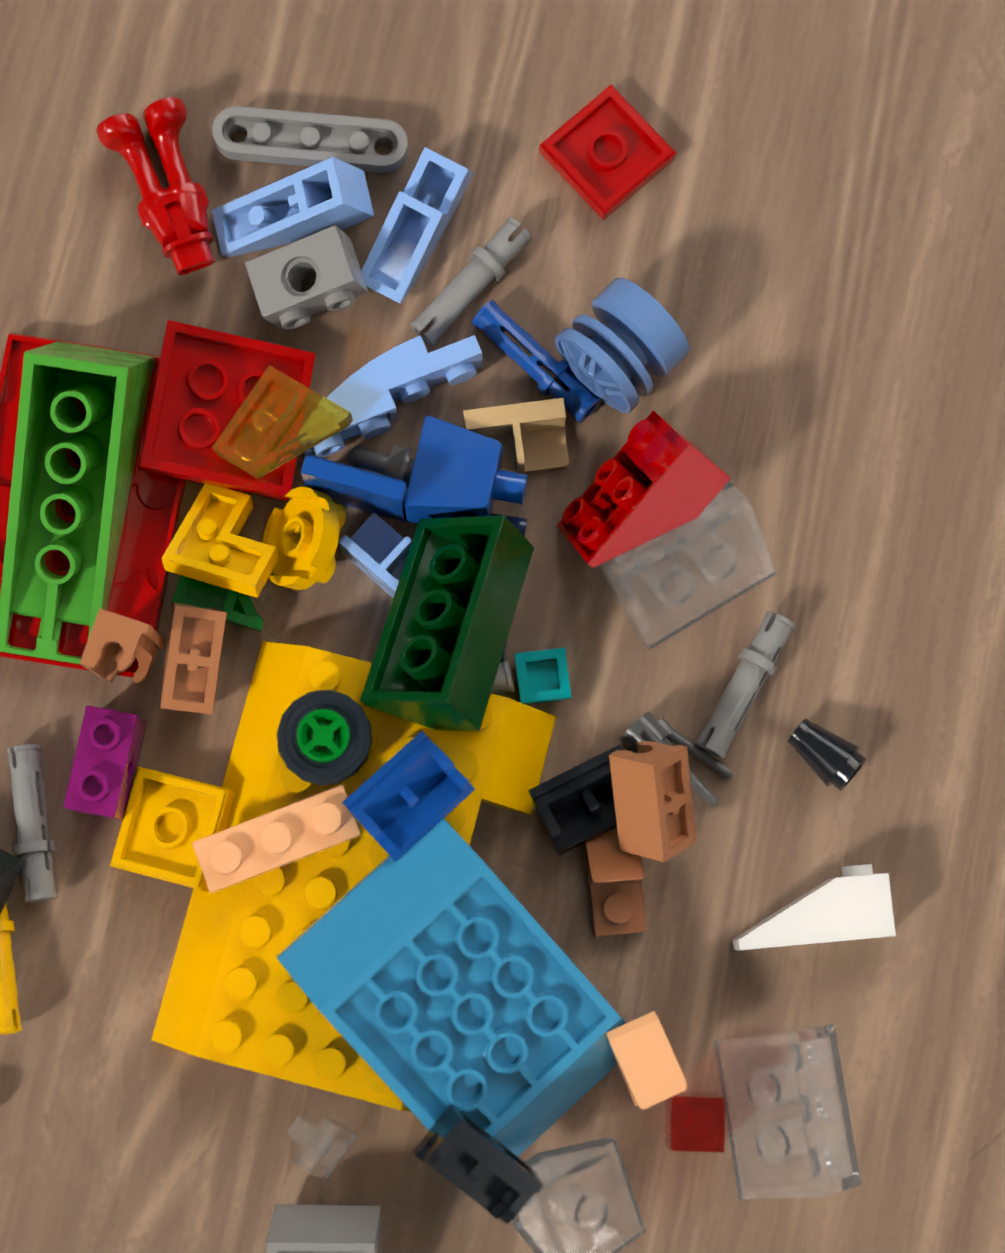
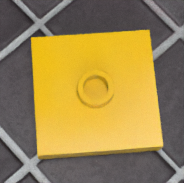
M138 766L110 866L209 892L192 842L226 830L236 791Z

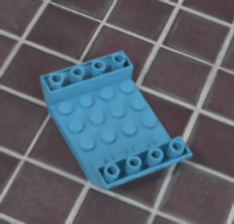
M444 818L396 862L390 855L387 856L276 956L322 1015L428 1130L431 1129L449 1105L452 1104L519 1157L617 1065L606 1033L626 1024L624 1020Z

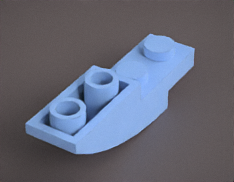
M420 335L393 347L368 362L349 376L324 400L301 430L298 436L305 455L309 456L316 453L317 457L329 456L345 447L344 442L360 435H363L364 439L380 436L392 428L391 423L398 421L394 401L402 399L403 403L413 402L428 395L430 387L448 381L450 385H455L474 377L477 374L476 369L482 367V351L475 335L430 353L427 352Z

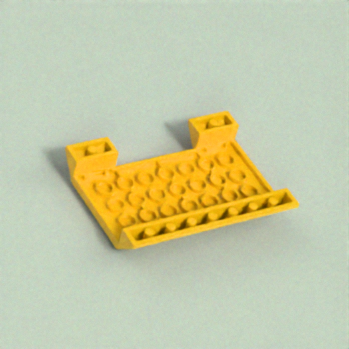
M262 641L222 787L236 791L226 829L340 785L344 786L347 797H349L421 731L455 764L454 767L475 788L469 796L444 817L447 823L469 846L481 801L484 804L531 815L533 803L528 790L539 785L556 716L510 698L491 693L480 731L434 730L366 706L360 701L372 665L371 662L308 646ZM332 690L348 695L362 707L371 723L373 743L367 761L356 775L339 784L320 786L303 781L287 768L278 752L277 730L282 714L294 700L311 691ZM357 819L356 821L362 834L360 837L216 893L193 888L152 1035V1041L196 1057L411 1112L322 1015L276 957L389 856Z

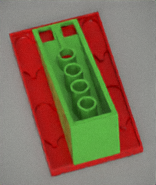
M20 333L8 334L0 372V657L88 670L79 663L99 609L149 624L158 632L163 598L166 594L169 572L164 569L162 557L176 534L186 485L185 479L138 470L160 355ZM135 658L132 665L126 671H119L117 675L133 678L139 666L138 660Z

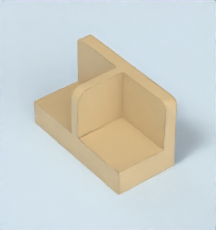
M563 398L463 410L465 429L495 439L502 444L503 463L501 470L527 474L565 469L569 466L564 428L566 413Z

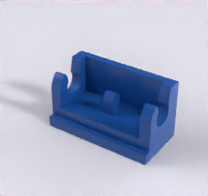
M421 731L342 803L396 862L469 796L475 788L454 767L455 764Z

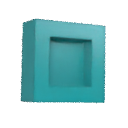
M565 647L514 653L520 703L533 705L571 700Z

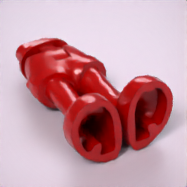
M169 97L151 103L143 112V120L156 145L169 183L167 188H162L146 149L139 121L134 115L122 113L108 117L100 122L96 132L100 143L107 149L120 153L134 174L142 197V201L137 206V212L143 227L151 230L163 248L162 253L164 257L172 258L177 274L186 275L215 263L209 244L213 242V237L209 232L207 217L209 200L207 193L201 184L192 182L180 150L179 132L186 122L187 110L180 98Z

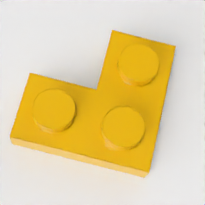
M204 484L162 557L165 571L258 598L279 558L276 546L238 536L254 508L251 495Z

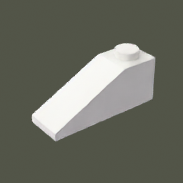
M872 864L841 867L842 877L827 879L732 939L733 950L896 936L889 873L873 874Z

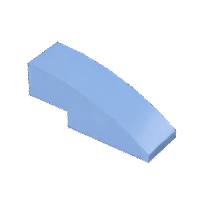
M424 147L404 192L399 191L361 270L367 287L400 304L403 303L447 228L474 175L473 171Z

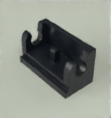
M621 744L528 790L534 809L559 856L617 827L609 755L617 750H624Z
M452 1104L449 1105L413 1150L417 1158L426 1162L485 1208L489 1214L496 1219L499 1218L505 1224L510 1223L535 1193L537 1194L544 1186L530 1165Z

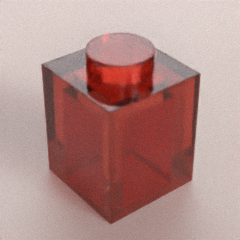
M681 1092L666 1099L665 1146L670 1151L724 1153L725 1097L718 1093Z

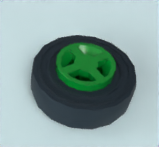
M332 690L311 691L294 700L282 714L277 730L278 752L287 768L303 781L320 786L339 784L356 775L367 761L373 743L371 723L362 707L348 695Z

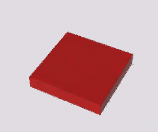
M612 84L539 145V153L603 221L674 161L676 157V152Z

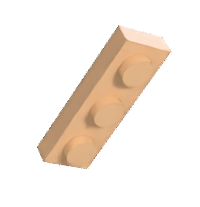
M337 786L192 842L210 893H216L362 836L355 816L342 803L348 798L344 786Z

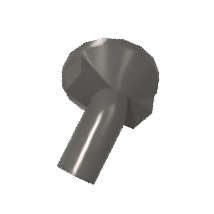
M392 445L388 455L362 446H355L349 455V460L353 465L403 480L406 483L407 489L415 459L410 458L412 448L409 446Z

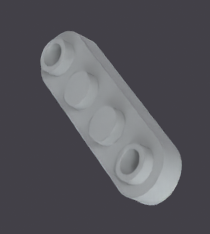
M234 106L221 111L215 118L212 126V134L218 150L225 157L232 160L310 167L328 158L335 157L364 172L390 173L399 169L408 156V140L405 131L399 124L387 119ZM237 132L247 134L246 139L242 142L236 143L231 141L232 135ZM380 145H389L393 149L390 154L385 156L375 152Z

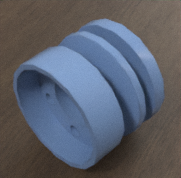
M621 277L615 278L592 301L591 308L596 319L586 314L577 315L573 319V329L564 328L556 336L555 345L561 357L569 364L572 372L589 391L619 412L630 413L639 403L638 395L647 396L652 391L653 383L648 372L658 377H666L688 355L690 347L683 331L666 309L637 284Z

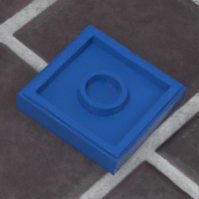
M313 455L305 456L301 475L306 487L328 494L334 503L405 522L406 511L404 504L407 487L403 480Z

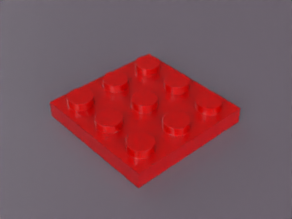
M167 320L138 470L287 501L289 498L285 497V495L292 489L300 445L298 435L303 428L316 353Z

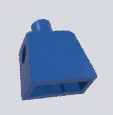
M425 416L404 504L407 522L418 523L419 519L491 516L494 499L523 505L528 475L501 470L503 446L499 441L435 417Z

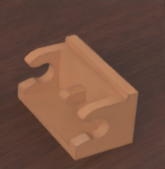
M173 602L159 696L160 708L213 714L227 612L211 607L201 608Z
M99 609L79 664L97 677L113 682L119 671H126L136 658L139 666L134 673L133 682L139 685L148 677L157 650L164 649L166 640L149 624Z
M641 741L637 743L638 753L617 750L609 755L619 849L623 852L666 862L696 843L687 746H671L652 741Z

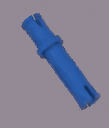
M494 300L485 304L475 315L472 321L473 325L481 329L509 358L538 383L537 390L544 396L550 394L554 399L563 398L565 408L579 423L587 419L601 402L600 398L590 392L570 373L571 368L565 360L558 362L528 332L498 307ZM504 332H507L509 335H511L532 356L529 357L526 353H524L513 341H511L504 334ZM541 366H544L549 372H551L554 375V377L557 378L562 384H564L570 391L567 392L566 390H564L548 373H546L541 368Z

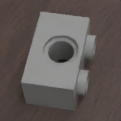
M336 225L245 262L262 317L278 328L294 329L301 327L311 320V315L326 309L328 311H338L348 308L356 302L355 297L368 293L351 238ZM316 272V281L313 287L308 291L301 292V283L304 277Z

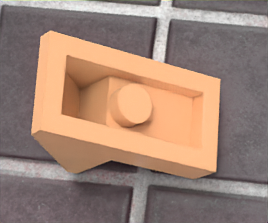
M655 1011L606 1033L627 1090L635 1106L638 1105L640 1109H647L684 1092L688 1088L686 1079Z

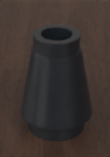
M807 718L800 723L787 741L827 787L832 784L840 791L849 784L866 761V758L857 752L859 750L857 745L817 724H813Z

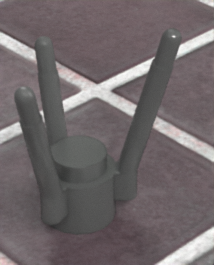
M650 712L640 717L620 737L622 743L628 748L627 751H632L633 753H638L637 743L641 741H652L673 746L671 743L673 742L676 745L687 746V752L711 770H714L726 779H730L733 776V772L675 731L664 718L657 721ZM689 769L691 788L709 805H717L718 798Z

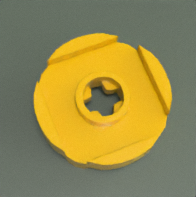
M297 487L285 495V497L291 498V500L283 510L274 508L266 524L262 543L277 547L279 559L272 571L274 575L269 576L270 580L279 586L293 590H305L316 582L324 584L333 576L336 566L334 555L338 545L340 530L345 523L346 512L345 508L340 504L334 503L328 494L308 487Z

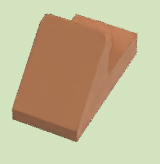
M608 831L586 842L585 851L594 937L647 932L642 889L644 871L641 856L620 851L618 831Z

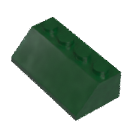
M505 515L419 519L360 701L366 706L434 730L480 731L534 551L531 543Z

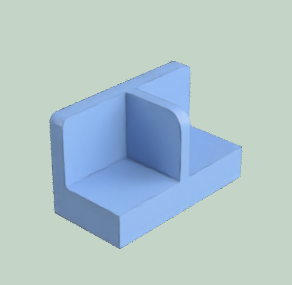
M373 513L351 538L344 535L338 541V544L344 556L394 598L412 540L408 536L403 538L377 514Z

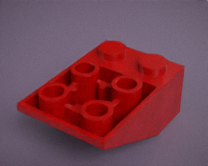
M653 410L645 420H641L632 428L627 442L613 459L607 460L600 466L595 475V480L582 496L569 503L561 521L556 526L585 562L594 568L698 518L731 477L691 440Z

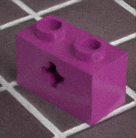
M86 705L63 808L79 813L123 820L137 771L147 721L135 714Z

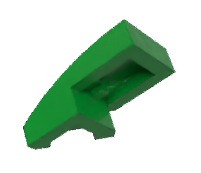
M180 575L171 605L173 602L194 607L220 609V611L227 612V623L261 632L263 622L249 595Z

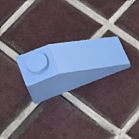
M335 157L328 158L212 210L221 256L227 258L290 244L334 225L343 230L374 217L364 171Z

